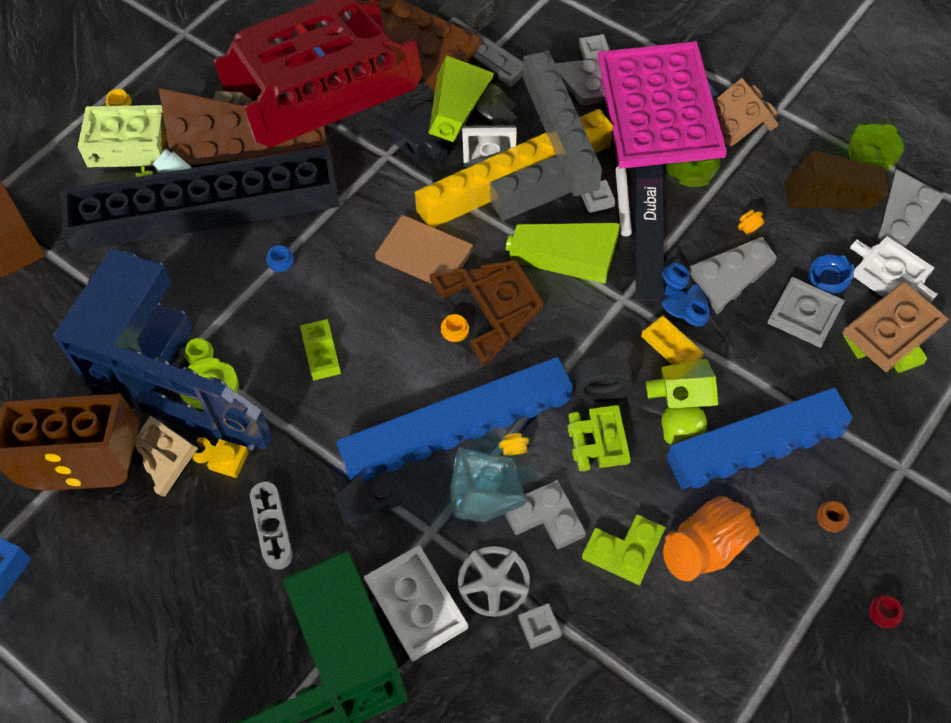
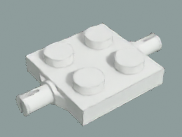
M888 236L880 244L869 248L858 239L851 245L850 249L863 257L862 262L855 268L853 277L882 297L886 296L903 281L930 303L938 295V293L924 285L925 279L931 274L934 267Z

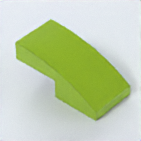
M328 319L300 325L313 381L341 374Z

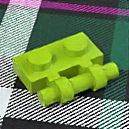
M619 405L589 409L588 415L590 420L581 421L580 413L578 412L568 415L570 422L567 426L568 433L573 438L574 443L572 454L574 461H577L579 471H588L591 468L589 459L595 457L598 458L599 468L630 464V454ZM592 433L594 444L586 445L584 435Z

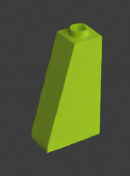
M446 55L437 76L429 134L454 142L483 97L494 73Z
M517 224L514 235L509 234L506 250L510 251V261L516 260L520 265L606 284L618 241L620 224Z

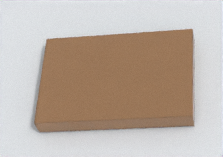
M402 215L375 253V257L380 262L432 284L430 274L435 272L447 274L453 273L455 269H462L473 252V244Z
M903 281L849 324L842 334L887 373L944 326L948 318Z

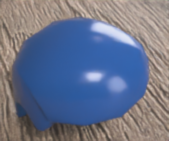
M827 254L819 256L810 266L809 280L814 287L832 295L842 293L851 284L854 276V264H850L844 255Z

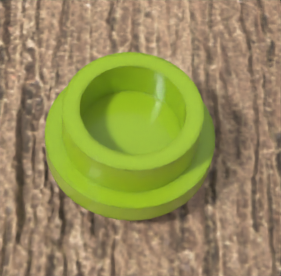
M195 338L189 341L184 351V356L189 364L203 358H212L214 354L212 345L202 338Z

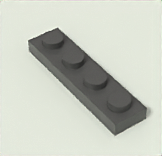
M456 17L449 21V23L480 37L482 44L470 58L474 63L494 73L495 77L510 87L523 76L524 63Z

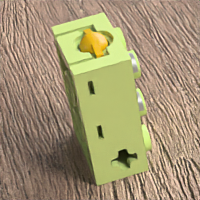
M162 105L91 106L85 109L78 149L87 167L154 166L152 164L168 148Z

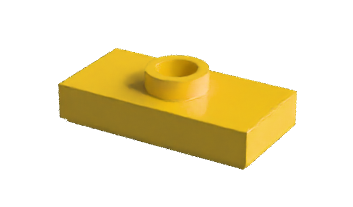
M663 315L642 331L641 337L671 365L696 361L703 357L704 352Z

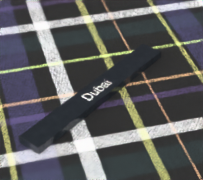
M663 164L636 167L635 298L663 300Z

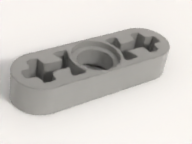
M261 482L252 488L250 499L262 556L270 568L283 569L292 561L293 552L280 495L275 485L270 482ZM264 492L269 494L268 501L271 509L265 510L261 500L262 493ZM276 518L280 521L277 530L273 532L263 530V524L266 520ZM277 540L281 551H284L280 555L281 558L276 560L273 556L274 547L271 542Z

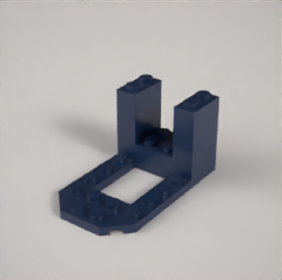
M111 248L53 335L93 395L121 394L131 409L217 441L221 439L245 446L248 451L253 450L255 445L260 449L268 448L273 437L262 410L257 405L246 400L218 378L211 377L208 379L199 376L197 372L190 368L183 367L180 369L171 366L193 328L184 311L178 308L170 309L159 303L172 283L165 266L156 260L148 261L139 258L130 251L121 252ZM160 386L199 400L204 412L195 410L191 405L183 401H178L177 403L170 401L163 394L155 391Z

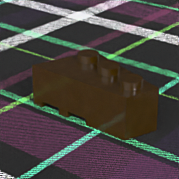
M814 150L785 181L788 208L873 209L889 194L884 167Z

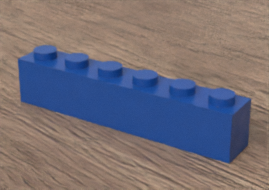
M832 388L671 445L667 460L682 490L691 486L693 489L706 485L710 479L719 476L722 479L730 477L738 469L746 466L749 469L755 468L764 463L768 458L774 456L776 459L783 458L790 454L793 449L803 447V449L810 448L821 439L827 437L830 439L838 438L846 433V428L853 417L837 390Z

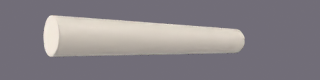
M618 166L616 168L621 235L630 236L632 229L626 168L619 169Z

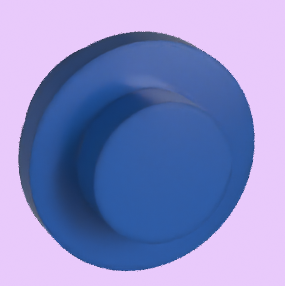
M282 245L272 247L266 256L268 267L276 272L288 270L294 262L293 253Z
M672 263L664 268L662 276L666 284L677 289H683L689 283L690 273L683 265Z

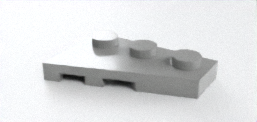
M896 169L877 240L882 242L888 236L906 248L941 203L944 195Z
M763 237L692 265L689 273L707 296L716 314H719L727 303L741 294L746 286L756 281L774 265L777 257Z

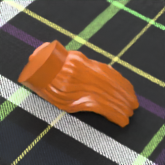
M717 496L706 502L690 518L679 525L677 532L672 531L666 535L663 557L669 571L679 580L692 581L700 574L725 568L735 556L759 535V527L755 525V521L750 515V509L724 496Z

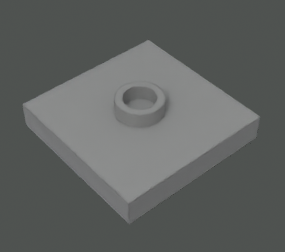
M792 277L772 312L768 324L821 348L845 300Z

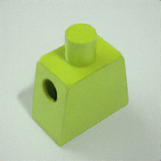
M707 359L664 366L661 368L662 379L645 381L647 398L665 397L668 408L718 405L716 376Z

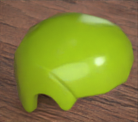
M667 407L662 414L661 425L664 439L671 445L705 434L707 431L706 415L699 407Z

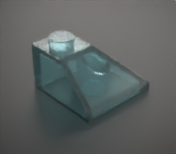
M463 448L458 449L450 492L456 518L486 522L525 505L526 498L514 459Z

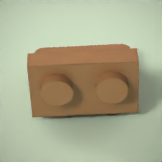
M743 78L713 101L724 143L727 146L736 144L762 122L770 131L779 125L774 118L777 114L769 102L763 104L760 100L763 97L761 92L754 84L749 87Z

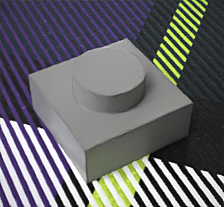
M604 34L580 38L579 47L584 60L597 59L598 52L610 51Z
M606 180L600 181V190L581 194L589 213L611 208L615 205V198Z
M549 603L518 615L519 622L531 649L561 637L562 633Z

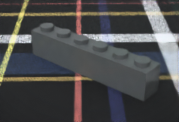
M549 50L524 56L523 79L573 196L600 190L602 168Z

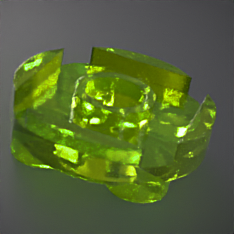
M891 124L859 125L856 127L848 144V152L852 160L884 167L885 171L891 169L899 161L904 151V143L897 134L896 127ZM871 145L879 146L880 150H876V148Z
M720 158L697 160L696 166H693L691 162L668 163L666 167L672 178L674 175L680 179V184L689 187H700L708 184L714 176L716 177L720 167Z

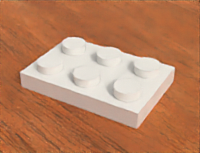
M420 545L364 576L366 584L411 662L468 629L467 622Z

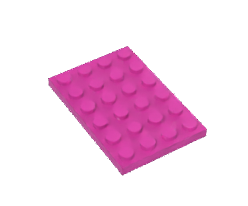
M697 41L598 52L597 59L609 120L613 125L612 135L619 169L725 158L726 147Z

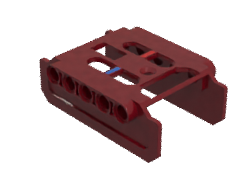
M360 0L317 1L237 32L227 53L214 59L224 91L241 92L247 97L260 93L256 101L244 106V111L254 140L268 147H273L410 92L416 88L423 76L416 43L413 40H409L400 44L393 41L385 33L379 5L376 0H367L365 2Z

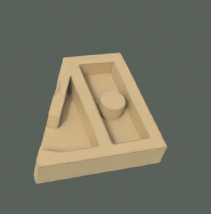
M152 416L144 424L135 440V446L143 457L144 467L152 475L156 486L153 487L155 492L165 497L198 447Z

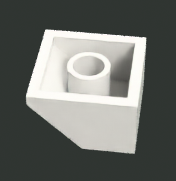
M516 125L463 126L464 167H471L516 146Z

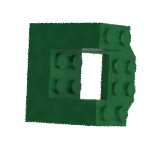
M349 551L343 554H331L325 557L322 563L311 568H299L293 571L288 578L282 580L323 685L318 687L316 685L306 686L296 692V697L282 703L281 700L271 702L261 708V713L247 719L246 716H243L228 723H299L312 717V721L309 723H361L408 701L398 666ZM334 707L335 711L331 712L329 708Z

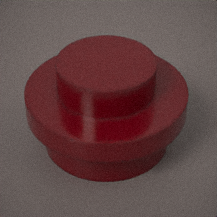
M881 595L870 603L869 615L876 625L889 629L896 627L902 621L903 609L900 602L894 597Z

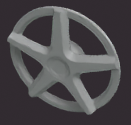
M486 547L473 551L464 561L458 576V586L463 600L471 609L486 616H503L513 612L524 602L530 587V576L524 561L515 551L502 547ZM499 553L506 555V557L497 567L493 568L482 555ZM474 561L481 573V578L464 585L466 570ZM514 562L519 565L523 572L524 585L507 578V573ZM484 590L488 594L489 610L476 606L467 594ZM504 590L521 594L520 598L512 606L499 610L500 594Z

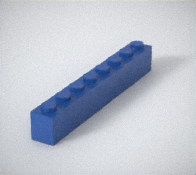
M556 357L337 440L336 444L350 482L359 475L362 476L363 482H367L379 473L398 470L403 464L413 460H424L431 453L441 449H452L467 439L481 438L490 430L498 427L501 429L509 427L516 420L524 417H535L542 410L552 406L555 408L561 407L571 400L573 385L559 358Z

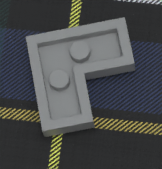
M558 480L502 504V510L515 535L543 523L557 550L585 537L586 532Z

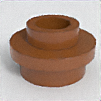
M826 502L817 511V521L826 531L840 532L849 523V513L846 507L839 502ZM827 515H834L837 522L831 521Z

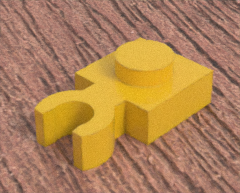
M206 438L197 439L199 446L204 447L205 450L202 453H194L192 459L195 462L205 463L208 461L207 466L209 470L234 478L238 477L249 453L247 447L219 439L216 446H213Z

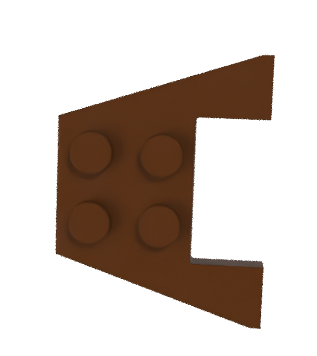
M516 260L482 265L480 269L465 271L462 268L455 269L453 273L440 274V272L430 274V281L441 299L468 288L494 329L470 341V347L482 367L487 365L544 307V303Z

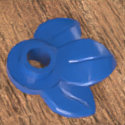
M669 284L666 285L664 294L666 300L661 304L668 313L677 318L685 319L694 326H703L707 323L710 313L709 301L697 284H694L687 293Z

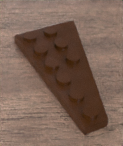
M376 0L379 5L385 33L393 41L400 44L409 40H413L416 43L423 75L421 79L433 90L434 94L437 76L446 55L467 63L482 44L479 36L403 0Z
M159 88L169 151L171 153L174 151L188 165L249 159L327 146L325 126L273 147L259 144L254 140L244 106Z

